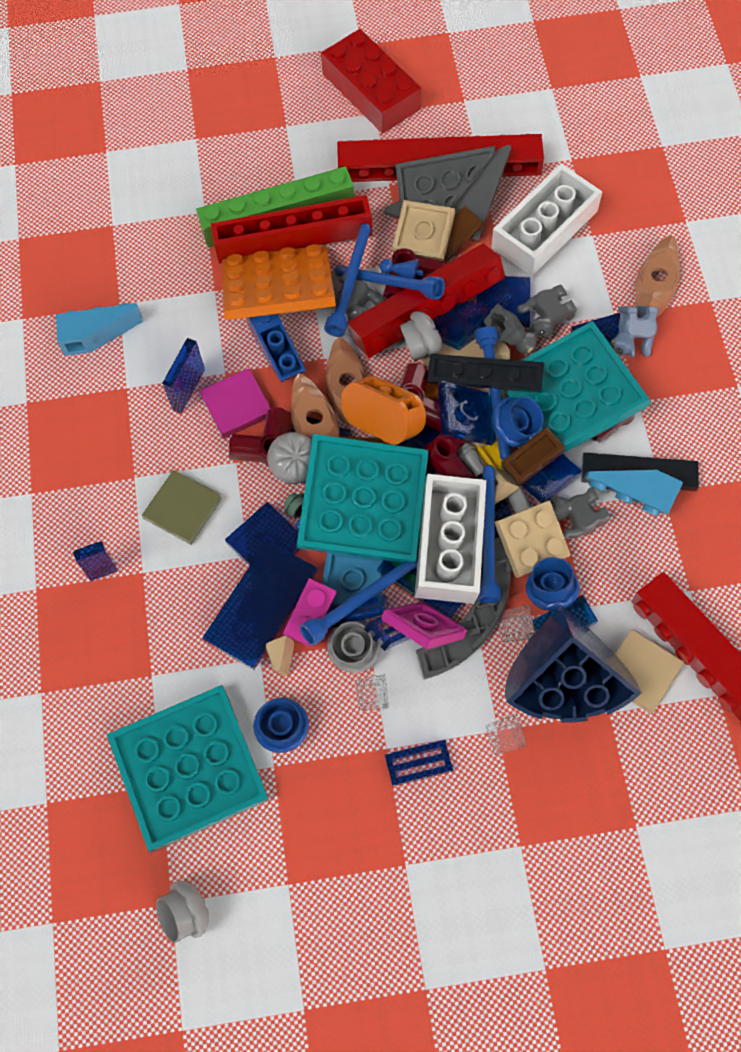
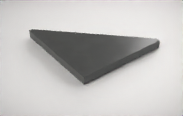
M510 145L495 151L494 157L454 206L457 213L465 205L483 222V227L470 239L471 241L479 243L511 152ZM400 200L386 207L384 210L385 215L399 219L401 212Z
M495 146L395 164L400 207L402 208L403 200L454 208L496 154Z

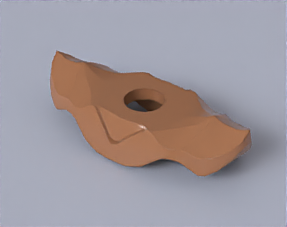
M672 235L664 238L648 255L640 268L634 286L636 291L635 306L658 307L657 317L663 313L674 298L680 279L679 253L676 240ZM661 271L666 274L667 278L664 281H656L652 278L651 274Z
M338 336L332 345L325 379L331 404L335 408L340 420L345 424H349L341 407V396L345 386L340 384V379L343 376L350 375L354 377L355 381H359L367 376L360 359L346 340Z
M298 373L293 383L290 407L296 433H301L311 440L313 434L339 437V423L329 401L308 377ZM311 412H319L323 416L322 421L318 424H311L306 418Z

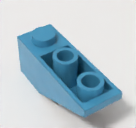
M122 303L118 306L95 307L90 310L68 311L56 314L57 342L64 356L90 353L142 323V315L137 303Z
M658 470L586 472L584 478L590 480L589 486L605 492L606 488L616 492L615 498L630 505L632 501L638 502L643 505L642 511L658 517L659 513H669L683 484L682 481Z

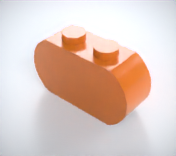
M370 375L359 381L352 382L342 392L341 407L349 424L360 428L364 433L372 434L382 439L386 444H399L418 435L425 426L426 412L419 396L377 376Z

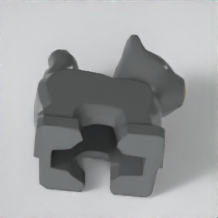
M345 272L343 276L340 278V283H344V279L347 272ZM355 280L346 310L347 322L369 310L362 306L368 299L374 305L384 301V298L379 297L364 281ZM334 289L335 304L337 306L341 290Z
M561 284L552 289L540 291L537 295L527 300L525 304L517 307V311L522 314L534 308L540 316L532 322L528 332H537L539 336L547 339L553 335L554 326L559 325L564 320L570 321L574 318L577 308L573 301L570 300L565 304L560 303L562 301L561 296L567 295Z
M497 304L485 318L484 323L486 326L497 328L498 342L504 341L511 346L515 345L519 353H532L535 350L536 338L539 334L537 332H525L523 324H521L516 315L509 310H505L500 304Z
M590 487L586 493L573 496L570 499H563L558 496L550 499L558 521L565 519L567 516L570 517L573 528L562 531L565 541L569 538L588 535L597 527L604 525L610 520V514L605 507L600 508L598 511L592 509V507L596 506L595 500L599 499L594 487Z

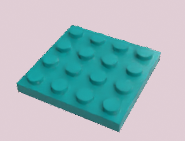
M593 321L521 360L544 362L541 393L505 390L508 397H529L540 406L544 421L539 432L548 427L566 448L565 452L651 406L649 397Z
M313 434L297 548L392 562L415 563L428 450Z
M223 685L106 734L145 844L150 853L269 801Z

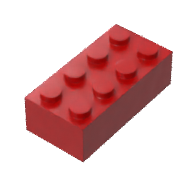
M361 29L356 30L321 52L323 75L382 134L421 109V87Z

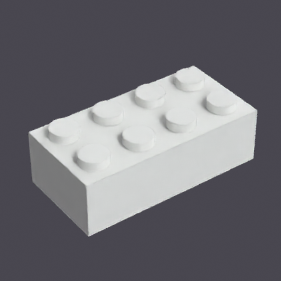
M560 164L493 228L491 248L532 277L598 212L602 191L563 164Z
M427 474L421 512L415 598L475 603L480 593L486 480Z

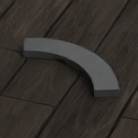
M500 537L495 538V581L501 587V601L497 603H481L476 599L460 623L467 630L463 640L431 649L423 647L416 650L423 680L438 676L465 661L484 643L497 625L508 598L511 564ZM483 545L480 581H483Z

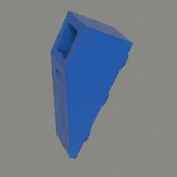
M278 314L247 318V325L280 382L295 377L298 373L306 372Z

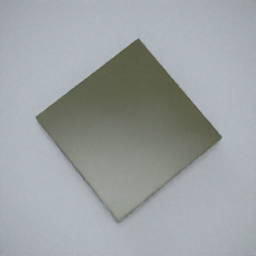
M173 470L143 512L142 517L144 520L192 545L221 502L222 497L220 494Z

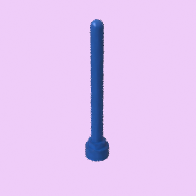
M362 224L335 312L327 317L324 326L325 332L334 337H343L346 333L348 322L346 321L345 314L371 228L368 224Z
M336 266L334 269L335 275L342 277L347 272L348 267ZM359 269L356 277L357 280L417 290L426 298L434 300L440 299L445 289L444 280L435 276H428L423 280Z
M483 327L477 329L474 332L476 344L479 345L480 349H483L484 358L496 359L494 347H496V342L498 341L497 328ZM489 389L492 410L502 400L501 389ZM497 437L500 458L504 460L511 455L510 446Z
M486 465L483 468V480H486L483 529V581H480V593L477 601L481 603H497L501 601V587L495 581V470L493 466Z
M416 558L415 563H401L321 619L318 617L315 619L310 618L302 623L299 629L303 638L310 645L315 646L325 638L328 628L417 568L418 559Z

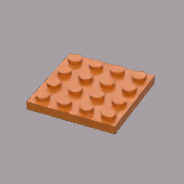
M312 244L306 248L299 249L288 247L275 252L258 251L249 256L233 254L228 256L227 259L222 260L223 312L225 321L336 306L326 245Z

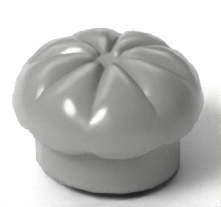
M413 312L410 316L411 320L400 325L411 356L414 362L427 355L440 354L442 340L430 316L424 312Z
M289 432L278 436L271 443L267 454L268 465L273 475L288 484L305 482L312 440L296 432Z
M347 619L337 624L331 631L327 641L328 655L337 668L349 673L362 672L370 668L378 659L381 651V639L375 627L369 622L362 619Z
M181 880L173 882L170 885L169 893L161 896L156 901L157 916L163 932L172 943H177L189 935L199 938L206 932L209 922V911L205 906V899L192 884Z

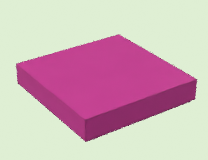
M249 368L199 390L223 438L266 419L267 410L271 409Z
M423 601L384 610L381 619L425 649L463 640L467 631L463 626Z

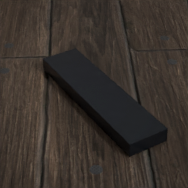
M430 354L427 382L428 384L541 393L544 362Z
M584 452L582 455L581 482L583 483L590 482V480L584 478L586 472L658 470L682 481L683 484L680 490L697 491L699 487L698 461Z

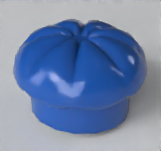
M506 397L500 400L494 407L491 417L496 436L510 447L523 446L534 435L538 434L544 421L540 406L529 397Z
M557 557L539 561L534 566L526 582L528 598L536 607L543 610L556 611L560 606L564 608L571 606L577 599L580 591L579 580L573 573L571 565L564 559Z
M272 699L262 705L256 713L253 723L254 734L261 746L271 752L285 753L292 751L302 744L308 734V715L305 709L292 699Z

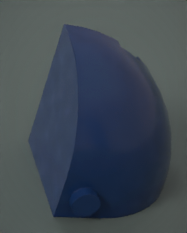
M562 606L532 635L522 648L510 669L505 685V698L508 704L535 718L560 719L561 723L588 721V717L605 712L609 715L625 707L642 694L632 674L612 650Z

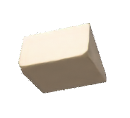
M494 467L495 504L515 492L519 485L507 472Z
M286 635L266 643V649L273 670L284 677L289 675L295 644L294 640Z

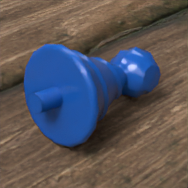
M384 259L380 263L381 272L385 274L393 271L399 276L416 279L417 275L423 276V271L418 270L419 259L393 264L390 259Z

